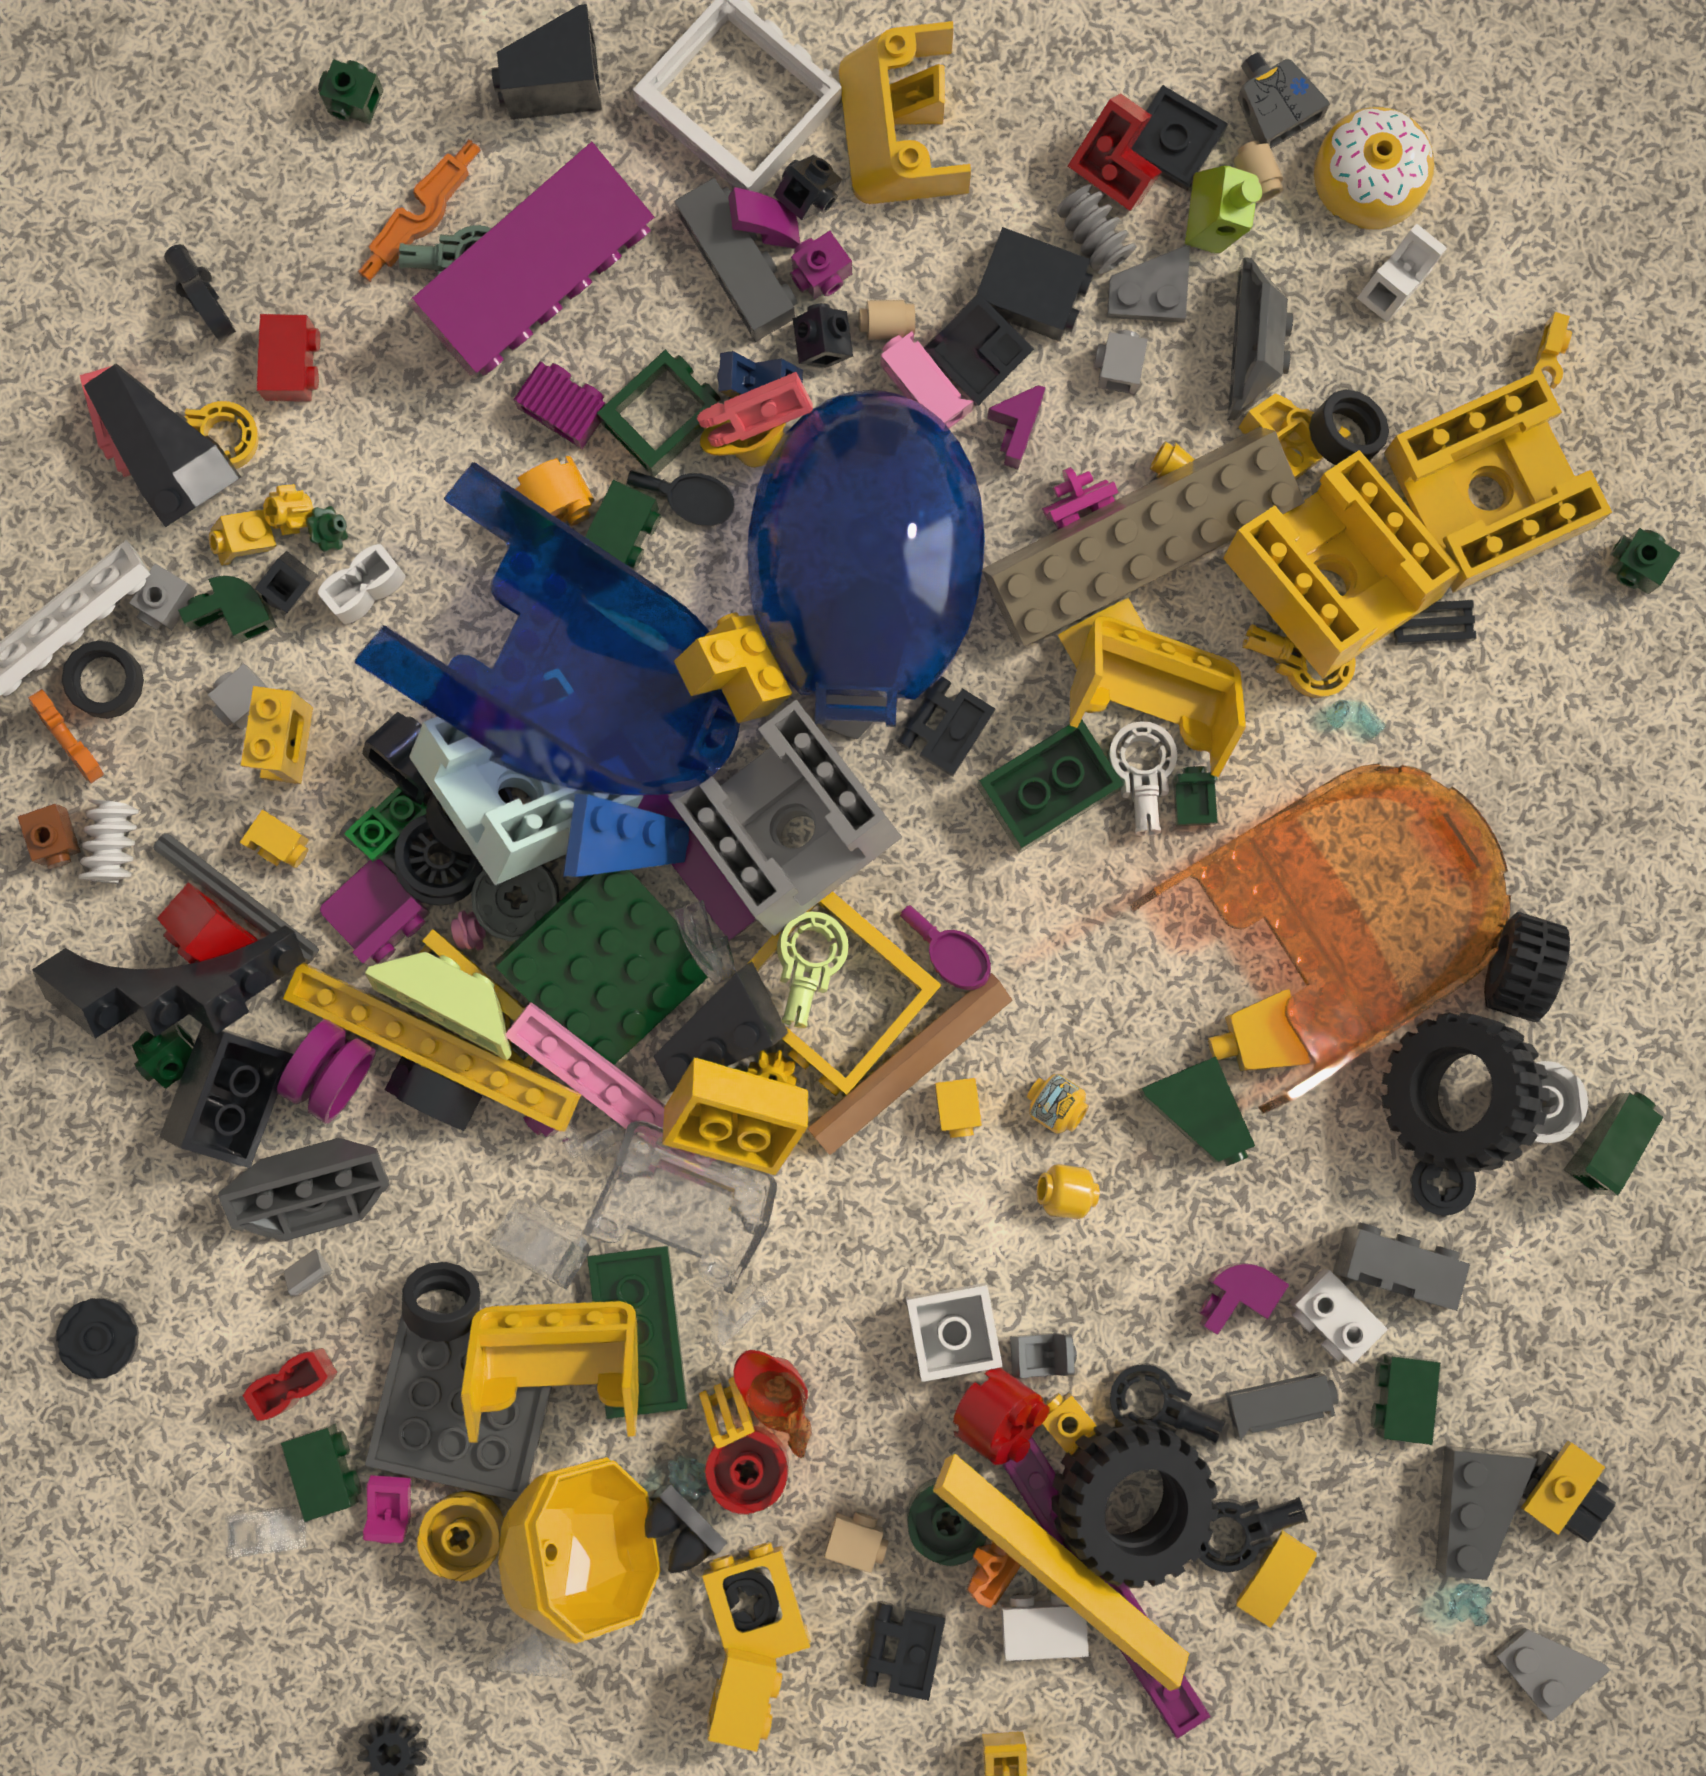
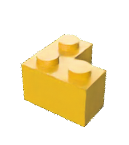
M758 624L697 638L674 660L690 696L722 689L738 723L768 716L792 695V691Z
M727 1647L720 1679L717 1678L707 1717L708 1741L757 1752L760 1739H768L773 1717L770 1714L771 1704H769L770 1697L777 1699L782 1682V1673L776 1672V1658Z

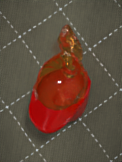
M758 1350L743 1352L735 1363L733 1377L744 1401L763 1425L779 1432L788 1433L789 1439L787 1443L791 1451L797 1457L804 1458L807 1444L812 1436V1428L809 1419L805 1417L808 1389L801 1375L787 1359L772 1357Z

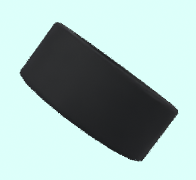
M1344 389L1334 392L1313 413L1309 424L1311 441L1316 450L1328 462L1334 465L1339 464L1358 450L1370 461L1387 443L1389 435L1388 421L1381 407L1369 396L1354 390ZM1332 414H1341L1352 419L1360 427L1365 438V445L1354 444L1346 440L1338 432L1333 422Z
M97 640L85 643L73 651L64 664L62 673L64 693L74 706L93 717L109 719L121 716L133 708L142 695L144 678L140 664L132 654L113 642ZM101 657L113 658L118 661L126 675L125 685L120 694L113 700L104 703L94 702L87 698L82 691L80 683L81 674L86 665L92 660Z
M448 1262L429 1263L417 1268L407 1277L402 1289L403 1321L409 1330L419 1337L435 1342L452 1341L464 1336L471 1330L472 1319L480 1309L481 1295L478 1281L471 1272L462 1266ZM444 1289L461 1296L465 1300V1305L452 1313L436 1314L420 1307L417 1299L422 1294L431 1290Z

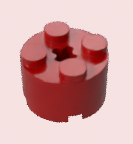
M990 1369L984 1373L989 1379L981 1386L974 1382L962 1397L954 1414L953 1423L959 1427L958 1431H953L954 1436L994 1465L1004 1464L1011 1459L1017 1463L1029 1452L1031 1446L1029 1440L1036 1428L1046 1420L1050 1408L1043 1403V1399L1038 1393L1004 1369Z
M754 1426L755 1431L724 1447L717 1449L714 1445L706 1462V1480L713 1497L722 1507L737 1514H752L774 1504L782 1495L788 1479L789 1459L784 1445L773 1433L758 1426ZM747 1460L755 1463L754 1470L759 1472V1474L751 1473L749 1478L746 1479L741 1476L742 1469L737 1464L744 1465Z

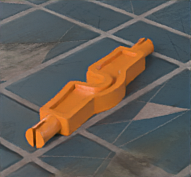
M468 139L455 157L446 154L436 167L414 187L413 194L415 198L426 207L424 213L415 215L405 208H397L382 231L369 245L372 255L358 269V273L371 282L385 264L392 267L399 259L400 243L412 244L415 239L428 235L439 225L446 211V202L469 176L467 166L481 152V149L475 143L473 144Z

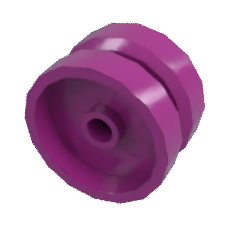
M324 1019L307 1035L290 1059L280 1078L277 1094L293 1104H300L308 1099V1113L323 1123L329 1124L346 1107L372 1066L376 1049L357 1038L345 1044V1030L330 1020Z

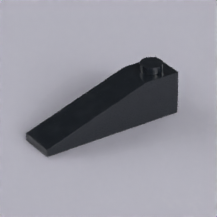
M117 363L83 385L142 496L165 528L241 478V475L217 442L208 435L203 436L187 423L188 419L179 412L174 413L155 397V393Z

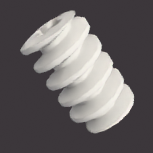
M88 799L89 802L99 806V808L86 811V817L97 822V824L84 827V832L94 837L95 840L82 843V848L93 853V856L81 858V865L91 869V871L79 874L78 879L119 884L120 879L131 877L132 874L121 868V864L133 861V856L122 852L123 848L135 845V841L125 837L124 833L137 830V825L127 821L126 817L139 814V810L126 803Z

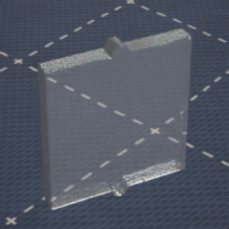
M1593 545L1534 580L1549 603L1548 610L1550 612L1554 611L1569 635L1628 599L1614 578V573L1608 570L1609 568Z

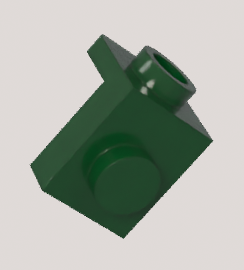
M1206 766L1183 768V774H1177L1173 779L1176 827L1216 825L1218 823L1215 788L1218 777L1211 775V772H1207Z

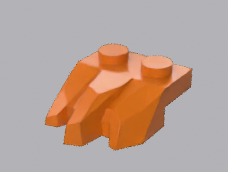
M992 1542V1544L978 1547L974 1553L973 1558L978 1566L967 1585V1592L980 1605L988 1608L997 1605L1021 1567L1018 1562Z

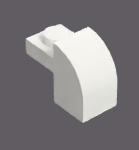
M1416 224L1391 257L1376 271L1357 299L1384 321L1388 322L1425 280L1447 248Z

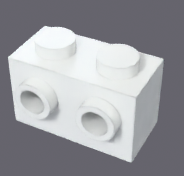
M1322 1269L1289 1302L1296 1309L1292 1314L1294 1319L1309 1333L1315 1328L1325 1339L1321 1346L1337 1362L1344 1358L1347 1362L1354 1364L1388 1330L1327 1269Z
M1051 1594V1600L1034 1601L1033 1595H1015L1010 1597V1602L1001 1603L1003 1651L1006 1661L1089 1657L1087 1621L1057 1595Z

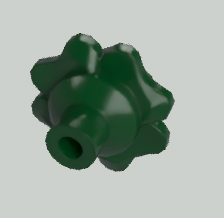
M328 506L325 509L313 508L311 511L312 517L306 520L310 541L313 544H318L323 552L330 549L341 550L343 547L342 541L348 538V533L346 532L347 523L344 516L341 514L336 515V511L332 506Z

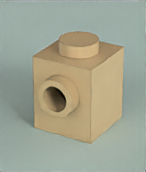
M855 1512L853 1518L837 1513L824 1558L872 1573L874 1563L882 1565L889 1540L882 1538L884 1530L883 1527L877 1526V1518L860 1512Z

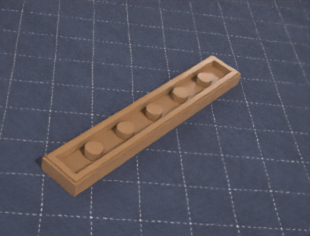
M991 973L984 986L970 990L809 1126L808 1130L829 1155L834 1153L1012 1002V998L1001 982Z

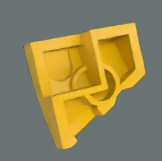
M1277 393L1248 411L1238 427L1243 434L1258 427L1276 431L1295 480L1324 458L1316 450L1310 437L1309 424L1314 412L1309 409L1296 407L1291 400ZM1343 426L1338 430L1346 440L1351 435L1348 429ZM1293 449H1297L1301 453V455H1299Z

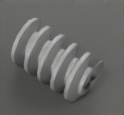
M1085 185L1066 197L1059 204L1056 212L1060 218H1066L1064 225L1069 231H1074L1072 238L1076 243L1082 244V254L1088 257L1091 256L1090 267L1092 269H1099L1098 274H1103L1122 264L1134 252L1137 246L1135 243L1122 245V242L1129 233L1127 230L1114 232V229L1121 220L1119 217L1107 220L1105 217L1113 209L1110 204L1101 207L1097 205L1105 196L1104 193L1099 191L1090 194L1089 191L1092 186Z

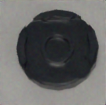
M90 1298L73 1305L62 1317L56 1331V1342L58 1341L60 1351L58 1354L62 1363L76 1375L86 1379L107 1378L121 1372L132 1361L138 1347L139 1329L133 1315L123 1304L109 1298Z

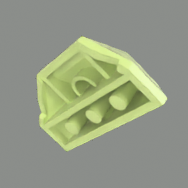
M427 952L369 966L366 970L365 975L373 990L388 996L505 1060H508L512 1055L506 1035L501 1005L494 991V984L485 976L479 973H474L471 976L460 970L461 967L449 957L441 955L437 958Z

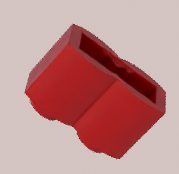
M323 1348L313 1349L292 1357L279 1371L257 1379L246 1389L243 1398L257 1421L268 1420L290 1410L302 1397L326 1387L332 1382L338 1372Z

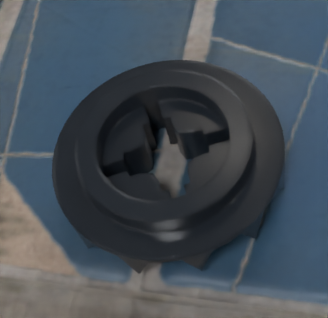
M1420 1160L1415 1164L1410 1182L1413 1197L1422 1208L1441 1216L1453 1215L1465 1209L1472 1201L1476 1191L1474 1172L1444 1168L1446 1178L1459 1183V1187L1446 1188L1444 1195H1442V1201H1440L1439 1188L1432 1186V1184H1427V1180L1439 1178L1443 1168L1435 1167V1164L1424 1163Z
M747 1570L728 1576L723 1580V1588L730 1611L740 1601L739 1587L742 1592L745 1591L748 1597L762 1595L753 1605L755 1619H753L751 1613L748 1614L746 1609H736L731 1612L738 1631L746 1632L774 1622L778 1614L779 1600L773 1583L765 1574Z

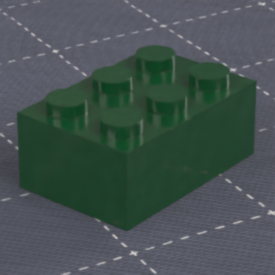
M1081 719L1077 728L1070 724L980 779L977 788L1020 854L1118 793L1124 784Z

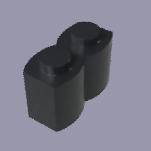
M396 712L365 741L362 754L380 773L392 779L404 794L422 805L433 792L409 757L422 725L411 716L406 717Z

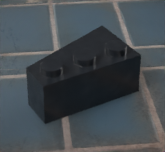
M751 961L737 971L653 1056L671 1092L675 1090L694 1058L727 1067L775 1045L788 1033L753 962Z

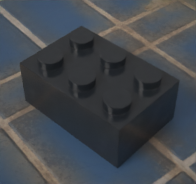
M202 1025L159 1137L180 1149L251 1168L278 1096L277 1087L280 1078L293 1054L274 1045L225 1029L215 1035Z

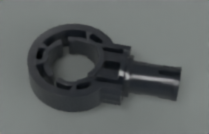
M178 244L167 249L164 259L177 277L174 284L177 294L185 297L195 311L199 312L219 342L234 334L236 329L217 301L220 297L210 284L212 281L210 271L205 267H197L184 245Z
M1139 1363L1126 1368L1118 1375L1110 1392V1405L1116 1419L1125 1418L1118 1407L1117 1398L1121 1397L1123 1409H1128V1403L1126 1402L1127 1390L1134 1382L1140 1381V1375L1132 1378L1129 1382L1126 1377L1137 1371H1151L1158 1374L1159 1379L1151 1375H1145V1380L1156 1383L1162 1390L1164 1397L1162 1409L1151 1417H1140L1132 1411L1128 1416L1135 1421L1139 1418L1151 1420L1157 1426L1163 1425L1173 1433H1176L1175 1429L1158 1422V1420H1161L1216 1445L1220 1434L1205 1426L1222 1432L1226 1421L1213 1417L1191 1407L1186 1402L1170 1396L1169 1393L1189 1402L1192 1393L1179 1388L1174 1378L1165 1369L1151 1363ZM1165 1379L1170 1388H1166L1161 1380ZM1121 1383H1124L1125 1387L1123 1389V1392L1119 1393V1385ZM1169 1406L1180 1411L1178 1417L1166 1412L1167 1407Z
M1300 1496L1266 1509L1265 1507L1259 1508L1257 1498L1245 1503L1228 1498L1212 1501L1218 1506V1509L1222 1510L1218 1511L1217 1519L1221 1517L1235 1519L1243 1527L1246 1538L1239 1550L1233 1553H1226V1560H1234L1240 1557L1238 1561L1221 1562L1207 1555L1208 1551L1218 1559H1220L1221 1552L1215 1550L1210 1543L1203 1541L1205 1548L1200 1546L1198 1549L1202 1552L1199 1559L1208 1567L1220 1572H1236L1244 1569L1254 1561L1259 1551L1274 1546L1271 1538L1274 1532L1309 1522ZM1226 1508L1235 1509L1236 1511L1226 1510ZM1260 1521V1527L1254 1529L1249 1528L1248 1525ZM1250 1549V1552L1246 1556H1243L1246 1550Z

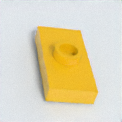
M1567 1441L1521 1509L1559 1535L1601 1475L1605 1466L1574 1443Z

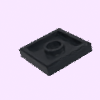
M1162 85L1146 110L1152 117L1131 149L1160 169L1162 177L1188 191L1193 183L1194 173L1202 169L1226 131L1228 123Z

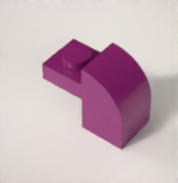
M1249 1263L1226 1265L1217 1270L1208 1280L1221 1289L1217 1296L1211 1293L1205 1300L1199 1311V1314L1204 1316L1199 1324L1218 1335L1239 1302L1261 1317L1268 1319L1289 1287V1284L1265 1268Z

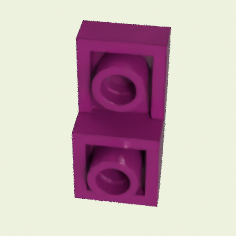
M733 188L728 196L733 230L759 233L762 237V244L793 249L801 244L797 216L785 205L772 197L758 192Z

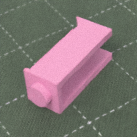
M912 331L903 338L900 335L894 337L883 347L882 351L884 353L881 354V367L937 437L972 412L974 401L961 399V394L918 341L914 343V333Z

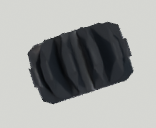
M391 1713L384 1715L382 1724L373 1720L368 1725L370 1734H363L358 1741L365 1748V1750L357 1755L358 1761L370 1762V1765L364 1771V1775L371 1776L376 1771L379 1773V1776H417L418 1770L416 1766H424L428 1759L424 1753L420 1752L428 1746V1739H415V1736L422 1729L421 1724L417 1723L409 1730L406 1728L409 1716L405 1714L400 1717L397 1725H395V1720ZM398 1745L400 1748L399 1753L389 1757L385 1750L388 1746Z

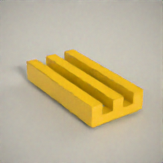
M734 1377L728 1379L730 1386L725 1389L721 1383L713 1386L715 1393L710 1396L706 1390L699 1393L711 1438L717 1449L755 1431L747 1404L735 1384ZM734 1397L743 1425L737 1429L727 1401ZM719 1404L727 1433L724 1435L721 1433L714 1406Z

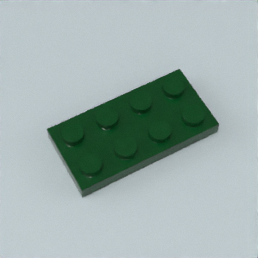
M669 1245L587 1256L592 1302H625L630 1304L636 1312L639 1380L637 1415L687 1409L688 1402ZM605 1405L606 1419L625 1417L624 1407Z

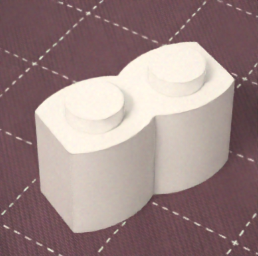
M376 544L361 551L354 558L348 569L337 571L329 576L320 586L318 594L343 624H348L363 617L371 609L375 600L385 598L394 593L401 586L406 575L383 546Z

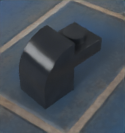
M403 1056L400 1058L384 1089L410 1107L462 1131H465L483 1096Z

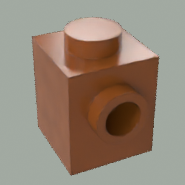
M55 803L17 816L32 862L43 866L47 865L48 869L58 868L71 862L70 856L81 853L67 808Z

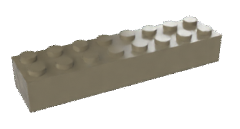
M1258 427L981 570L1013 639L1025 647L1233 540L1239 528L1271 507L1276 506L1284 514L1305 503L1276 431Z

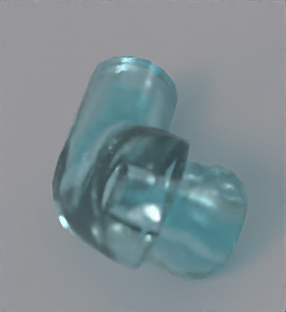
M1339 700L1334 702L1332 709H1329L1326 713V719L1333 727L1341 728L1346 722L1357 723L1372 739L1387 726L1362 701Z

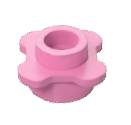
M464 910L460 911L458 918L453 919L451 922V932L456 945L460 949L467 948L470 950L474 947L477 950L483 949V939L486 936L485 929L480 926L473 911L468 914Z

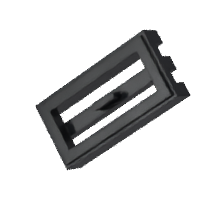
M1459 600L1433 603L1420 613L1463 611L1464 616L1410 619L1394 630L1395 645L1474 641L1477 638L1473 625L1475 624V615L1472 613L1474 601ZM1465 626V631L1403 635V628Z

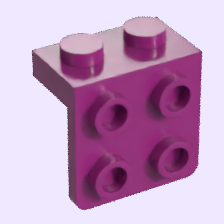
M379 859L374 862L369 860L320 907L322 916L353 947L354 951L352 953L367 966L384 963L396 951L394 946L405 936L409 938L420 930L425 924L424 918L430 913L420 901L404 890L401 884L397 882L398 878Z

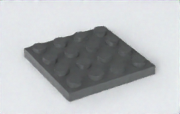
M423 1308L428 1312L436 1314H447L444 1312ZM401 1314L365 1466L516 1501L530 1483L552 1386L517 1387L516 1399L508 1408L496 1412H481L477 1442L469 1443L461 1392L470 1331L452 1341L435 1342L423 1339L410 1331L403 1321Z

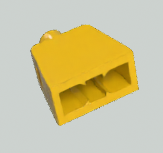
M1289 989L1278 992L1226 1016L1225 1020L1229 1033L1208 1038L1212 1057L1222 1060L1236 1056L1240 1071L1300 1066L1310 1063Z

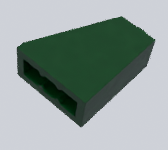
M1216 1057L1209 1058L1138 1089L1144 1100L1213 1162L1224 1160L1226 1166L1235 1164L1248 1158L1246 1150L1255 1147Z
M1631 1092L1620 1093L1569 1161L1564 1171L1596 1195L1618 1196L1663 1119L1660 1114L1654 1111L1656 1104L1639 1092L1634 1094Z

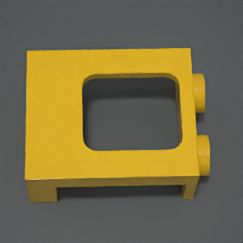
M253 686L241 766L261 769L260 778L263 780L302 784L313 707L294 691ZM293 740H295V746H294V747H292V741H293Z
M766 1542L749 1548V1556L734 1560L732 1554L709 1561L710 1568L704 1570L702 1578L725 1654L728 1647L767 1657L779 1658L810 1648L811 1639L807 1626L804 1625L783 1556L784 1550L782 1545L773 1548L771 1542ZM764 1566L770 1571L782 1610V1618L777 1622L746 1632H740L736 1629L723 1588V1580L728 1576Z

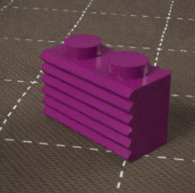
M539 361L513 399L516 407L583 450L600 424L597 412L605 406V402L602 401L604 395L587 383L580 387L570 380L571 374L558 364L552 363L549 367Z

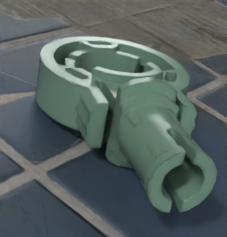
M472 225L462 228L454 235L440 234V243L435 244V246L400 243L399 268L433 269L439 275L462 255L468 247L481 238L476 236L485 235L491 228L482 225ZM444 257H454L455 260H444Z

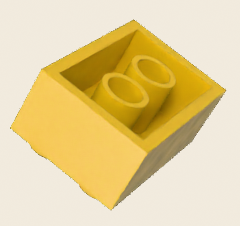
M694 1058L664 1107L662 1145L776 1175L808 1128V1090Z

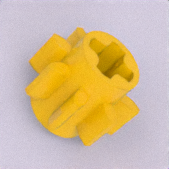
M292 484L277 486L276 492L269 493L270 497H267L264 501L263 512L270 526H273L274 529L281 528L282 535L300 533V528L307 527L306 520L312 517L313 505L310 497L303 490L296 491L295 485Z
M762 1050L759 1055V1064L756 1062L749 1063L748 1073L796 1086L797 1077L792 1074L796 1063L795 1061H787L782 1055V1050H779L777 1053L768 1054Z

